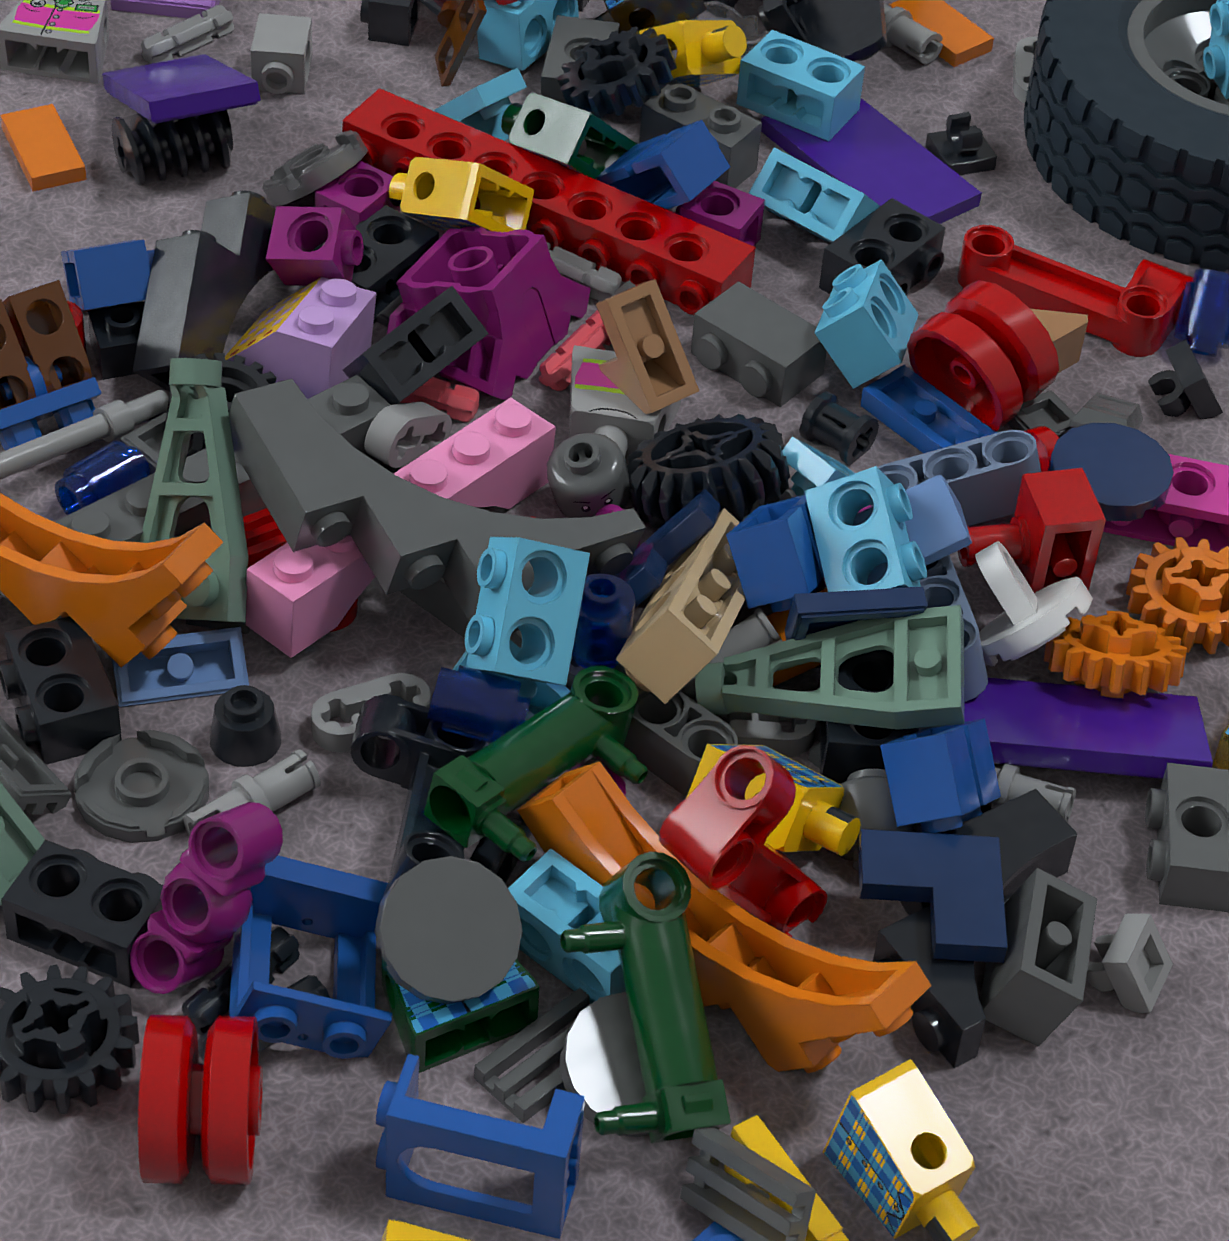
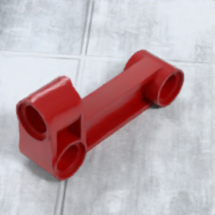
M978 225L966 232L957 274L958 283L963 289L978 280L991 282L1013 293L1030 309L1088 315L1086 332L1111 341L1117 350L1134 357L1153 355L1160 349L1174 327L1179 326L1187 315L1198 285V279L1143 259L1136 268L1130 282L1124 288L1014 245L1013 237L1006 230L993 225Z
M740 745L729 749L718 759L716 765L687 799L679 803L665 819L659 832L661 845L710 890L718 891L763 922L790 937L793 936L788 932L808 919L811 923L815 922L827 904L828 896L826 892L783 853L766 843L767 837L784 819L794 804L796 788L793 777L788 770L755 746ZM765 773V784L761 791L755 797L745 800L746 788L750 781L756 776Z

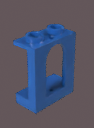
M279 855L272 862L265 865L263 881L250 887L253 900L248 919L234 933L229 1016L256 1017L258 1039L265 1042L295 1045L325 1052L332 1057L340 1059L369 1057L392 1022L391 1012L375 1009V926L380 902L384 898V892L388 883ZM272 924L335 939L333 999L269 984Z
M408 1054L398 1083L387 1080L384 1084L376 1112V1125L385 1127L378 1146L376 1168L386 1170V1197L560 1239L579 1177L585 1096L555 1089L543 1129L420 1100L419 1056ZM414 1148L437 1149L534 1173L532 1205L423 1178L408 1167Z

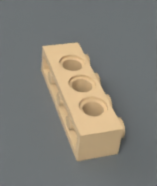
M725 508L718 514L714 527L670 564L661 586L654 592L616 658L637 687L644 691L652 692L664 704L718 655L745 601V595L726 536L740 522Z

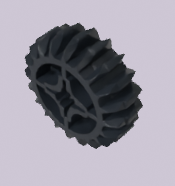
M718 414L713 419L701 420L697 417L694 422L685 425L676 423L674 429L658 431L654 434V439L641 442L638 445V450H635L628 456L629 499H632L633 507L638 512L641 521L651 523L654 528H661L706 489L720 504L719 513L725 508L739 522H742L743 517L751 514L759 506L778 502L780 495L789 489L788 480L791 476L788 466L790 465L782 452L786 446L783 443L782 434L777 431L775 424L764 422L763 418L752 417L746 419L741 414L731 418H723L722 415Z

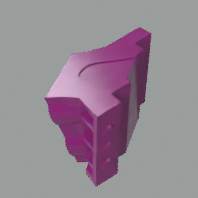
M469 226L460 229L449 228L396 282L403 302L390 315L387 334L449 287L453 286L489 334L438 373L451 381L458 380L463 382L466 387L476 389L478 392H485L506 401L513 394L516 376L527 379L533 373V369L538 365L537 363L552 346L563 340L568 334L571 315L582 318L586 314L591 288L560 275L550 256L544 235H537L524 229L496 232L487 231L479 226Z

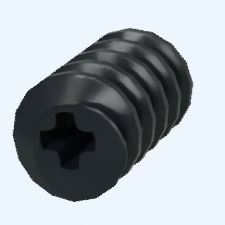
M227 110L155 124L153 122L150 123L147 118L137 113L132 116L130 128L121 117L112 119V139L119 167L123 173L131 171L138 185L145 184L146 168L148 167L153 168L160 181L166 180L168 163H174L181 177L188 175L189 159H195L203 173L209 171L210 155L216 154L224 169L230 167L233 136Z

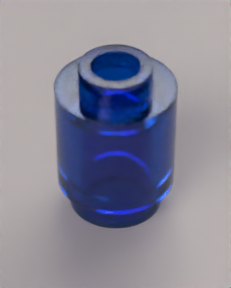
M1196 269L1193 281L1186 282L1174 337L1182 341L1187 340L1193 353L1216 357L1218 348H1229V274Z
M112 441L66 468L63 478L55 483V494L61 508L66 515H69L149 476L150 468L146 458L136 447L127 446L120 441Z
M591 574L586 576L572 650L574 661L585 669L591 666L614 668L619 664L616 658L632 633L635 607L634 591L624 580L609 574Z
M463 665L459 666L458 671L441 667L427 719L443 723L441 730L492 743L525 721L531 699L518 695L522 682Z

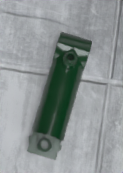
M591 666L581 670L574 677L568 694L470 757L466 758L461 755L434 772L424 815L466 849L486 836L507 854L512 853L522 862L529 861L537 851L536 844L525 835L524 830L508 819L506 815L532 799L563 773L578 768L588 760H598L617 776L626 778L634 785L641 784L647 777V767L637 760L635 754L624 747L638 699V690L635 683L624 673L605 666Z
M647 852L638 855L604 883L599 895V910L604 920L603 923L581 925L577 929L564 930L560 936L561 948L566 953L581 951L584 954L614 950L619 952L646 1096L642 1098L643 1103L615 1106L613 1110L598 1112L594 1117V1127L600 1135L617 1134L618 1136L649 1132L651 1143L692 1138L695 1129L715 1127L719 1130L731 1124L723 1079L718 1080L685 915V910L691 898V882L683 866L676 859L665 853ZM634 883L645 886L652 893L655 900V910L643 906L637 899Z

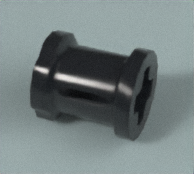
M825 391L813 399L803 414L802 423L799 428L800 436L810 442L817 439L839 452L841 461L851 466L872 447L878 433V420L868 414L861 417L838 404L837 396Z

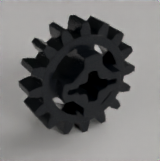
M632 27L629 31H622L620 34L617 30L613 31L609 39L600 41L595 38L582 50H576L573 53L576 61L562 65L564 74L558 76L557 81L566 104L590 113L593 111L594 115L601 119L606 114H612L613 112L617 116L622 115L625 107L629 105L640 108L651 96L660 95L662 92L659 84L672 82L673 76L671 71L677 68V64L664 34L657 36L655 29L650 28L640 35L638 27Z
M50 965L46 980L37 982L26 971L20 974L22 986L20 991L15 993L10 989L0 987V1087L3 1100L9 1103L24 1093L27 1096L29 1112L36 1113L43 1106L45 1100H55L59 1114H67L71 1098L80 1096L86 1104L92 1107L98 1104L96 1093L98 1086L102 1084L116 1091L122 1086L120 1068L129 1069L134 1068L136 1065L135 1045L139 1043L137 1017L132 1015L131 998L128 993L115 996L114 982L111 977L106 976L93 985L89 983L87 967L80 966L74 972L72 978H61V971L58 966Z

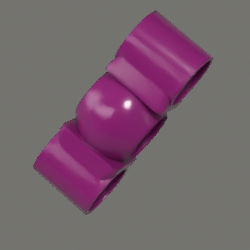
M248 802L199 821L191 830L188 849L182 853L179 859L180 862L165 877L160 896L162 910L150 915L147 933L140 935L132 946L130 953L131 968L136 979L144 988L153 993L166 994L214 972L220 966L224 956V947L230 943L233 934L248 919L253 900L250 887L263 881L265 865L272 862L281 851L283 844L282 827L277 816L268 807L260 803Z

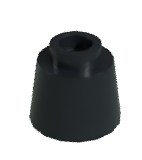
M249 685L233 687L221 695L214 706L210 732V747L214 755L224 763L237 767H253L265 763L275 756L281 746V730L274 703L270 696L262 690Z

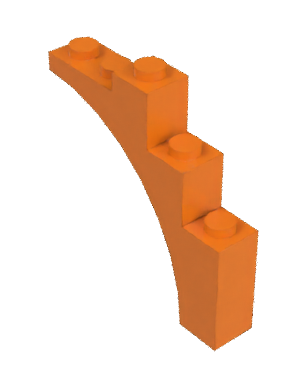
M0 493V591L34 625L55 620L59 616L62 618L70 616L120 667H123L140 652L148 660L152 659L177 635L178 632L170 623L187 607L181 598L187 597L213 572V569L205 560L223 543L205 522L180 537L150 543L112 541L74 531L33 513Z
M600 761L563 773L517 810L545 853L550 848L602 886L638 855L647 852H660L676 859L661 845L657 833L630 804ZM677 860L686 870L691 882V898L685 910L703 1005L705 1007L718 1004L720 1009L731 1007L766 1063L777 1072L804 1069L806 1073L816 1072L829 1065L841 1054L840 1042L851 1038L855 1034L873 1032L875 1036L881 1037L897 1030L912 1017L913 1011L910 1006L932 986L916 961L877 963L839 956L796 940L752 916L718 891L710 890ZM634 883L637 899L643 906L655 910V900L652 893L645 886Z

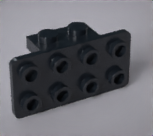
M763 0V5L759 7L761 21L768 33L771 30L780 32L853 62L872 57L887 43L884 0Z

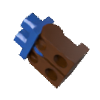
M60 280L8 296L3 302L0 299V442L6 451L41 437L42 433L38 426V421L54 416L59 429L92 417L95 410L92 401L102 394L96 378H92L89 361Z

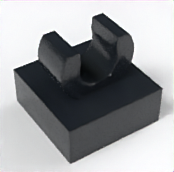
M969 112L949 115L946 121V130L928 133L925 144L929 152L960 176L995 170L997 156L983 137L982 130L977 128L976 125L970 126L971 114Z
M1187 340L1166 349L1165 351L1175 371H1161L1148 380L1155 395L1169 394L1157 401L1164 415L1178 417L1189 408L1190 404L1194 407L1199 419L1214 418L1222 414L1223 411Z

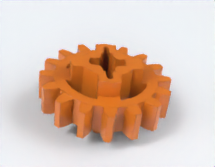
M1178 537L1175 539L1174 547L1171 550L1157 542L1153 544L1151 555L1140 553L1137 557L1135 568L1131 569L1126 588V594L1130 596L1127 607L1128 612L1141 614L1140 621H1143L1145 624H1154L1157 628L1166 629L1165 636L1179 637L1181 639V646L1187 647V653L1191 651L1194 643L1202 644L1208 654L1216 653L1218 642L1220 641L1229 647V547H1225L1216 553L1210 550L1207 539H1201L1197 547H1189L1182 537Z
M1107 611L1106 615L1098 617L1085 615L1081 621L1067 617L1070 624L1065 627L1066 630L1045 645L1044 661L1049 662L1048 669L1051 672H1064L1063 680L1074 681L1075 684H1083L1088 689L1095 688L1100 691L1101 696L1110 698H1123L1125 693L1131 691L1138 695H1145L1149 688L1163 693L1167 692L1168 685L1179 686L1180 679L1183 677L1187 647L1180 646L1181 639L1179 637L1165 636L1166 629L1157 628L1154 624H1145L1143 621L1131 618L1129 613L1120 611Z

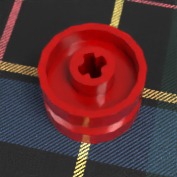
M980 280L967 285L947 303L944 312L931 316L912 332L907 344L909 360L914 372L995 432L999 431L1019 413L1024 402L1035 399L1055 381L1060 370L1057 350L1048 331L1034 312L1008 290L995 283Z
M150 1015L147 1019L143 1039L138 1102V1159L140 1177L143 1183L181 1184L192 1168L196 1136H201L203 1169L212 1184L250 1185L253 1175L256 1136L260 1135L263 1104L262 1065H259V1039L256 1017L218 1016L208 1031L204 1063H199L197 1031L189 1016Z

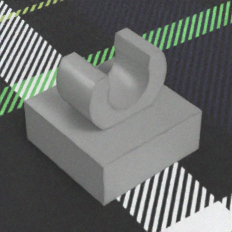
M1125 914L1116 934H1106L1096 938L1094 944L1100 956L1104 959L1098 963L1088 962L1086 978L1093 987L1102 992L1115 990L1122 1007L1136 1013L1151 1014L1173 963L1151 914Z

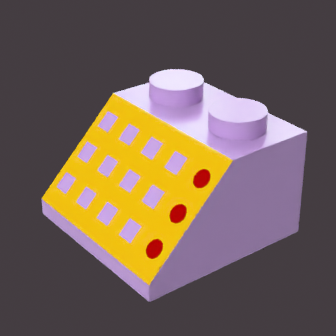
M321 277L266 309L227 353L225 360L234 361L235 355L246 357L244 365L250 366L256 361L264 366L262 374L272 372L276 376V383L293 379L308 399L349 379L343 372V369L371 347L376 292L356 287L348 280Z

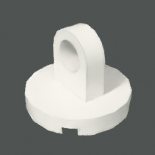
M999 541L975 554L976 561L984 578L1005 610L979 632L986 666H995L998 662L996 658L998 654L1003 661L1009 659L1013 661L1036 650L1066 630L1065 627L1070 624L1066 614L1076 608L1079 614L1084 615L1092 603L1093 598L1078 577L1061 580L1034 593L1009 552Z

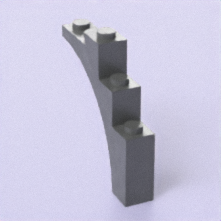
M293 379L234 394L229 412L234 453L292 551H299L315 545L321 547L331 546L350 535L386 595L410 587L414 590L424 589L437 582L440 578H443L470 621L476 614L481 588L477 581L478 563L481 555L488 548L490 537H520L590 553L586 574L587 579L597 575L610 577L627 568L634 558L633 554L646 529L633 508L593 517L540 519L490 512L446 499L394 475L354 448L318 414ZM529 561L522 571V584L526 591L531 588L534 581V570Z

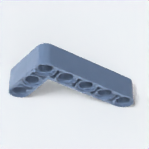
M1020 430L994 433L878 467L893 484L901 483L905 490L934 476H943L961 504L967 526L1014 514L1023 474L1041 472L1036 439L1031 434ZM947 555L926 565L927 578L919 581L921 587H924L927 608L961 605L964 621V702L976 698L985 690L988 684V677L977 623L950 555Z

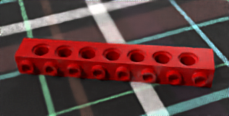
M381 88L342 120V132L350 130L357 132L368 149L360 161L393 177L397 173L408 174L410 162L415 157L480 163L534 189L526 230L537 235H544L546 242L551 244L550 250L553 251L554 247H559L594 262L597 265L595 270H599L603 266L617 272L625 283L630 281L637 286L656 279L663 299L678 305L687 314L694 315L738 281L749 288L751 287L756 247ZM477 196L474 209L480 210V200Z

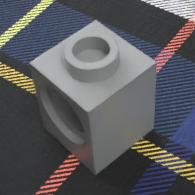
M259 13L250 50L251 78L258 82L259 91H269L274 94H305L312 61V17Z

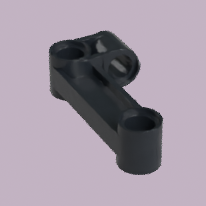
M389 694L374 696L364 703L359 712L351 744L352 759L361 771L408 789L390 877L384 896L397 878L423 861L449 856L465 859L464 846L424 815V810L434 772L461 755L466 758L470 757L484 748L487 742L486 733L481 726L467 717L437 711ZM378 736L387 737V738H389V739H383V738H380V737H378Z

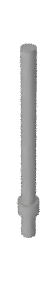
M158 390L127 403H124L122 400H116L96 408L92 417L0 452V480L103 439L106 442H112L132 432L136 425L167 412L169 397L163 390Z

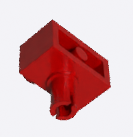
M1083 468L1023 474L1015 514L1011 518L1010 523L968 527L972 544L957 551L959 560L964 567L978 564L975 554L999 541L1009 552L1034 593L1056 582L1073 577L1080 578L1089 591L1106 518Z

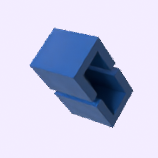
M699 120L673 130L667 135L662 134L636 144L595 177V179L664 209H670L690 202L727 171L730 165L721 152L718 142L709 132L703 120Z
M143 239L61 251L70 302L75 303L81 310H89L145 300L154 250L147 251L145 240Z
M805 495L759 506L744 519L745 521L740 522L726 534L748 608L770 604L772 612L789 610L794 594L811 593L824 586V573Z
M985 718L966 721L965 724L923 729L880 745L897 826L920 823L922 833L952 830L962 827V822L981 815V805L1001 797Z

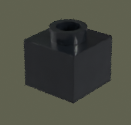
M362 0L360 20L362 23H368L369 41L409 46L420 17V0Z
M145 301L87 311L90 343L103 380L136 374L133 372Z

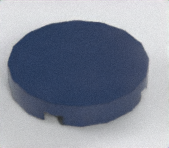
M1089 423L1070 429L1056 441L1048 471L1083 468L1106 521H1133L1143 518L1146 510L1156 507V510L1165 503L1174 474L1170 456L1156 440L1138 429L1116 423Z

